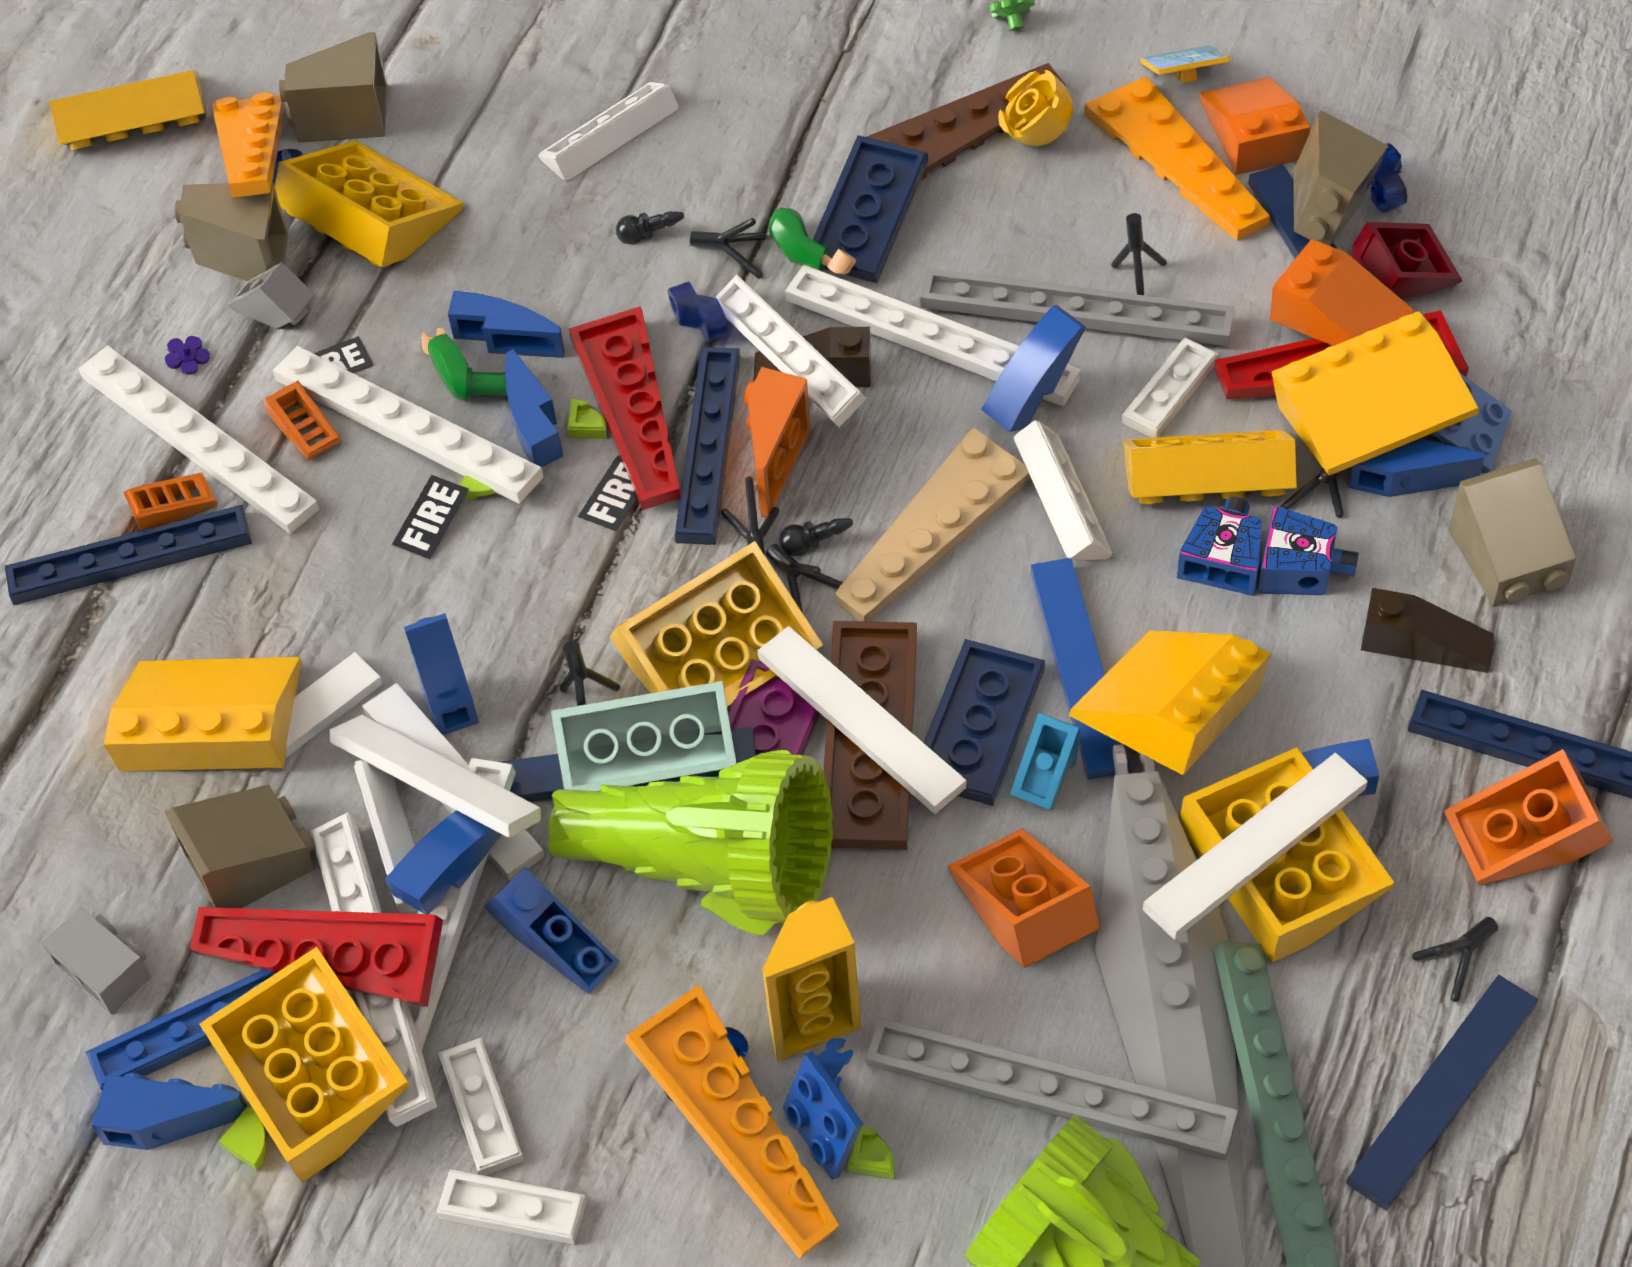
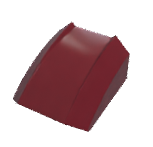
M1366 222L1353 243L1352 258L1400 299L1433 293L1463 282L1430 224Z

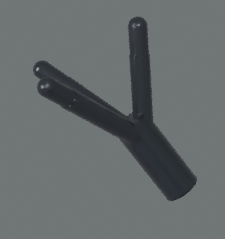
M1132 213L1126 217L1128 243L1113 260L1111 266L1112 268H1117L1129 253L1133 252L1137 295H1144L1141 251H1144L1161 266H1165L1167 260L1143 240L1142 217L1140 214Z
M750 218L723 233L691 232V246L721 248L756 278L760 279L763 276L759 269L729 245V243L765 239L766 234L764 232L739 234L756 224L754 218Z
M1322 467L1319 474L1294 493L1280 507L1289 509L1320 483H1328L1335 515L1337 518H1342L1344 512L1336 480L1337 473L1328 476Z
M747 476L745 484L750 531L728 509H722L721 514L747 540V545L755 541L765 555L763 539L780 510L778 507H773L760 529H758L754 482L751 476Z
M772 544L766 550V556L787 574L791 596L801 612H803L797 583L799 575L837 589L843 583L820 573L821 569L817 566L798 563L778 544Z
M569 641L564 644L563 651L569 672L559 689L561 692H566L574 681L577 706L586 705L583 682L586 678L613 691L620 689L618 683L586 667L578 642Z
M1487 916L1457 940L1414 952L1412 959L1419 961L1459 950L1462 955L1451 993V1000L1458 1002L1473 950L1496 933L1498 925L1493 918Z

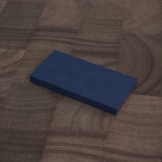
M857 135L813 240L830 248L829 256L833 258L838 249H841L856 259L850 272L844 275L878 283L928 163L927 152ZM825 266V270L831 271L827 266Z
M968 639L964 640L924 741L927 747L966 780V789L957 796L991 806L994 805L1043 676L1045 660Z

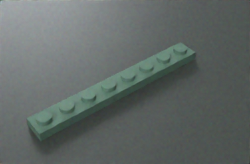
M1221 941L1213 949L1287 1267H1340L1261 944Z

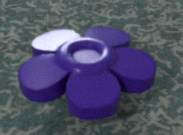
M189 336L186 338L185 344L182 340L174 338L167 344L169 354L165 356V363L171 369H177L181 366L184 374H194L198 371V364H206L209 361L210 353L207 349L201 348L202 341L199 337Z

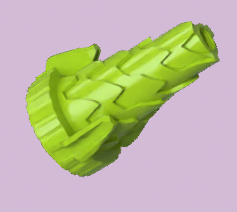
M777 750L761 753L719 771V778L683 776L680 777V782H650L647 786L638 787L601 785V791L558 789L552 794L554 808L549 820L550 841L548 843L552 856L575 861L612 863L623 866L624 871H633L640 877L657 881L677 882L676 886L682 889L708 891L709 893L701 899L702 908L738 929L754 935H766L775 925L784 924L789 913L796 911L804 903L814 900L818 901V898L821 897L831 859L833 814L830 790L822 767L811 756L793 755L788 750Z
M1076 1114L1071 1117L1035 1159L981 1229L964 1255L973 1267H1198L1201 1263L1198 1257L1163 1230L1167 1222L1156 1214L1161 1207L1135 1159L1125 1146L1116 1138L1106 1139Z

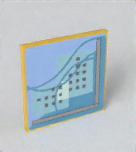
M1211 45L1141 57L1140 62L1158 75L1176 72L1177 80L1186 83L1197 81L1196 68L1230 62V56Z

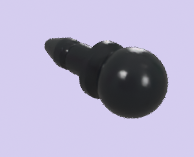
M668 211L664 212L663 215L657 214L650 217L645 212L640 213L638 217L626 215L618 221L616 235L622 243L636 244L644 237L646 239L652 238L653 231L675 225L684 218V213Z
M836 518L830 522L820 523L815 526L811 521L805 522L803 526L798 524L789 525L780 533L779 545L790 556H800L806 553L809 548H819V540L842 534L853 525V520L850 518Z

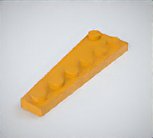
M1147 76L1085 103L1084 114L1114 140L1119 138L1129 146V152L1138 160L1144 158L1154 167V173L1161 179L1165 180L1167 178L1180 188L1179 193L1184 198L1198 206L1201 212L1235 240H1240L1269 226L1270 215Z
M270 92L258 93L249 99L237 100L236 97H223L216 100L215 103H212V110L232 198L270 193L285 114V103L281 101L280 95H273Z
M697 985L628 1033L625 1042L785 1242L801 1259L833 1235L839 1228V1224L809 1172L801 1165L799 1155L788 1136L783 1135L771 1114L772 1108L765 1096L759 1094L749 1076L750 1070L743 1058L737 1056L726 1037L728 1032L706 994Z

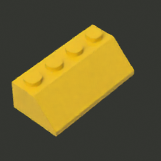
M195 70L49 101L60 145L70 144L71 150L93 146L91 139L106 136L107 142L129 138L127 131L138 128L142 129L143 134L164 130L163 123L177 120L179 127L199 123L198 115L207 114L199 73Z
M1284 430L1123 439L1128 492L1132 498H1139V503L1142 504L1161 503L1164 501L1163 496L1179 495L1180 501L1204 500V494L1220 493V498L1223 499L1230 497L1243 498L1245 497V491L1261 490L1262 496H1281L1286 494L1285 489L1297 488L1295 439Z
M833 897L823 901L814 900L804 903L796 911L788 914L762 969L773 1051L777 1062L826 1043L833 1038H838L861 1029L855 942Z

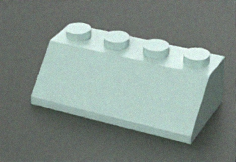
M722 681L551 711L564 789L600 791L601 785L629 786L721 770L737 764ZM722 731L721 735H704V733Z

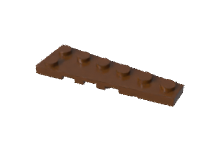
M1047 63L866 137L927 152L929 160L921 177V180L927 178V172L942 164L945 167L956 161V155L969 147L975 150L984 144V138L995 132H1005L999 125L998 115L1000 109L1005 112L1009 103L1005 97L1018 80L1030 72L1037 71L1042 75L1046 73L1045 70H1048L1065 87L1066 84L1051 65Z

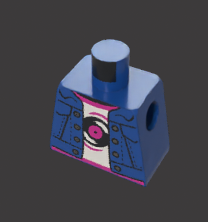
M1230 497L1226 500L1224 509L1212 506L1203 508L1180 550L1177 571L1178 579L1254 596L1259 566L1262 520L1259 517L1248 515L1250 504L1245 499Z
M1273 506L1261 566L1258 593L1323 595L1327 590L1330 573L1355 577L1359 552L1334 548L1338 529L1335 524Z

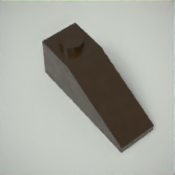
M829 327L803 336L809 344L855 387H871L870 327ZM761 351L755 353L754 382L761 367L780 371Z
M1372 588L1361 651L1488 673L1494 634L1416 595Z

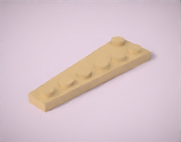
M973 427L834 593L835 603L856 620L871 621L1032 480L1026 465Z

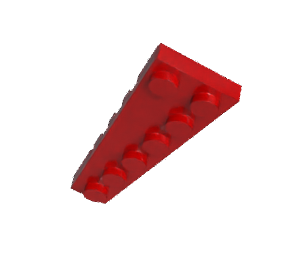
M641 306L569 328L573 347L601 413L605 418L606 425L642 510L680 499L677 474Z
M1442 311L1422 314L1438 333L1459 373L1467 378L1469 367ZM1312 338L1215 360L1214 370L1226 399L1274 396L1276 392L1272 371L1323 351L1332 345Z
M199 907L189 950L198 955L277 973L317 947L345 989L428 1007L443 919L434 914Z

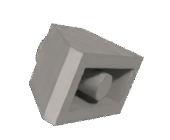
M281 262L249 279L228 306L238 313L277 329L287 323L296 325L309 312L306 305L315 294Z

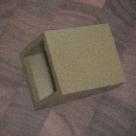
M375 32L360 35L286 64L285 80L279 81V92L281 101L288 103L286 110L289 128H295L299 143L385 137L388 84Z
M1321 110L1293 170L1294 232L1309 240L1313 239L1331 246L1362 204L1389 146Z
M272 182L271 191L268 194L235 198L231 196L229 183L183 185L181 200H177L175 203V217L177 223H182L184 244L187 249H191L196 264L249 281V279L277 264L285 262L289 233L274 182Z
M1537 458L1460 481L1449 532L1493 607L1506 602L1517 603L1528 595L1544 590L1554 591L1569 583L1576 557L1543 469Z
M270 785L172 807L165 811L186 859L214 908H243L315 869L309 854L315 850L310 836L304 827L296 830L291 821L297 817L285 796L277 799Z

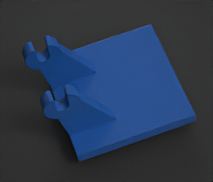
M843 1038L829 1040L825 1050L817 1056L813 1051L804 1054L783 1105L787 1121L794 1129L799 1131L809 1146L815 1162L823 1166L832 1180L840 1177L863 1126V1122L839 1090V1085L842 1081L839 1074L844 1066L850 1062L853 1055V1050L851 1049L843 1053L836 1051L844 1047L846 1040Z

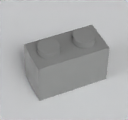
M81 907L47 937L41 945L54 966L107 1012L112 1014L151 978L143 963L147 957L132 940L128 939L123 943L115 936L117 930L104 916L99 914L94 918Z

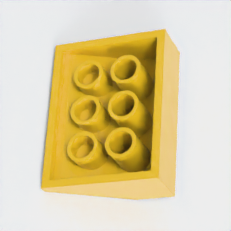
M356 140L279 162L275 184L280 206L287 210L289 215L302 219L312 225L316 231L327 234L340 242L344 248L354 250L367 258L371 264L379 267H387L390 264L407 259L462 211L464 202Z
M1419 311L1272 371L1278 408L1328 476L1479 414L1476 402L1438 333Z
M755 541L619 624L609 636L632 672L650 693L722 681L727 707L733 704L740 690L748 686L745 694L747 695L777 676L771 669L764 672L757 668L753 681L739 689L751 659L760 661L757 650L786 627L792 628L816 650L823 646Z
M1149 630L1071 708L1069 716L1184 775L1259 693L1271 653L1258 647L1252 641L1242 639L1234 634Z
M300 657L139 661L111 708L103 745L119 771L284 768L287 751L286 744L302 660Z
M1296 747L1185 796L1179 820L1188 841L1198 856L1202 857L1313 770ZM1340 809L1232 894L1228 900L1258 944H1261L1262 950L1270 962L1273 963L1310 946L1392 889L1395 882L1343 810Z
M317 947L199 1023L283 1157L301 1182H304L341 1157L409 1086L408 1081Z

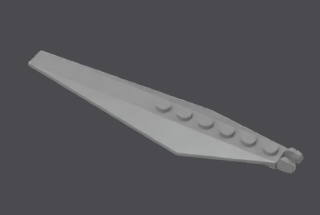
M1124 744L1114 745L1113 760L1116 775L1114 778L1098 920L1100 929L1097 930L1095 956L1134 1082L1238 1110V1119L1227 1160L1153 1141L1185 1246L1201 1260L1198 1267H1248L1236 1048L1213 949L1221 941L1230 942L1229 934L1217 907L1175 940L1142 910L1146 899L1196 861V857L1160 773L1155 771L1154 760L1139 753L1143 772L1128 774V759Z

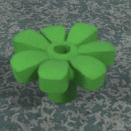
M1003 0L1001 2H994L989 6L992 18L1005 17L1008 20L1010 31L1020 30L1024 28L1021 15L1031 11L1030 7L1035 5V0Z

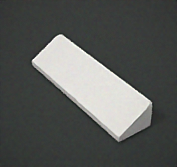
M649 82L540 152L538 156L560 178L569 181L677 111L679 108L678 103L669 85Z
M1033 421L1014 436V441L1066 556L1072 560L1110 559L1113 557V552L1058 433L1040 421Z
M359 760L355 762L354 768L388 876L415 845L393 776L365 761ZM393 895L399 913H418L417 909Z

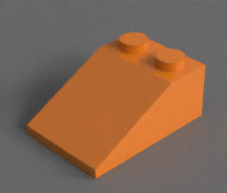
M1270 77L1199 93V100L1235 175L1298 161L1310 134V125L1298 101Z
M1311 239L1273 285L1270 320L1335 346L1367 331L1396 321L1403 316L1413 314L1414 310L1346 252Z
M761 367L755 382L750 381L746 387L744 403L748 405L749 409L747 429L751 430L761 517L766 518L776 505L810 432L811 424L807 378Z
M1563 749L1444 810L1479 885L1574 862L1614 842L1582 776Z
M1023 828L948 865L949 873L997 942L1023 968L1043 960L1046 956L1071 943L1078 942L1083 937L1100 929L1091 886Z

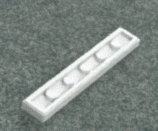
M738 275L712 300L711 303L781 372L807 378L808 398L838 427L867 399Z
M789 626L757 650L760 661L934 814L939 812L966 789V780Z
M397 683L362 705L364 713L368 718L468 770V763ZM442 803L446 807V809L452 814L454 808ZM526 830L509 838L501 835L488 853L490 860L508 880L524 867L529 869L545 857L543 849Z
M360 715L330 729V742L508 838L541 821V808L364 715Z
M1334 753L1146 899L1142 910L1174 940L1362 793L1366 789L1368 781L1337 753Z

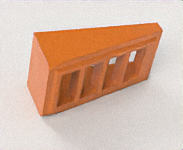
M298 380L265 398V411L307 461L341 443L340 436ZM297 404L299 405V409L288 415L284 412ZM305 414L308 416V418L295 425L292 423V421ZM313 424L317 426V428L304 435L299 433ZM322 433L326 436L325 439L312 446L307 444L308 441Z
M202 472L141 485L123 491L140 531L180 521L217 505L216 499ZM197 488L200 496L193 498L190 491ZM182 494L184 500L176 501L175 497ZM168 501L167 504L160 505V503Z

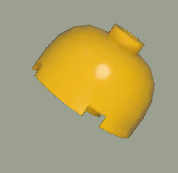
M1045 70L1046 73L1042 75L1037 71H1033L1018 80L1005 97L1009 101L1005 112L1001 109L999 111L1000 127L1021 144L1036 147L1047 145L1061 137L1066 132L1073 113L1071 94L1065 85L1048 70Z

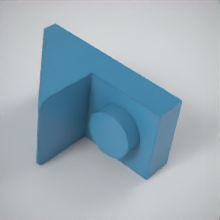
M1038 713L1010 795L1048 810L1054 809L1068 768L1075 767L1081 728L1043 713Z

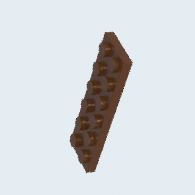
M833 621L831 663L913 734L917 623ZM827 720L823 773L830 790L833 814L831 848L907 850L910 792Z

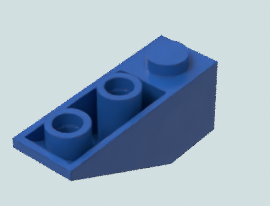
M1419 438L1352 467L1349 488L1393 497L1459 486L1460 481L1481 474L1485 453L1466 447H1456Z
M446 614L426 617L414 624L405 626L404 629L435 727L442 735L479 723L473 698Z
M526 867L514 875L484 906L516 940L588 994L620 962Z
M127 1073L124 1077L107 1075L91 1126L103 1145L149 1150L235 1122L247 1108V1104L240 1091L225 1084H215L212 1088L194 1086L189 1081L177 1078L169 1079L168 1082L150 1080L146 1076L137 1073Z

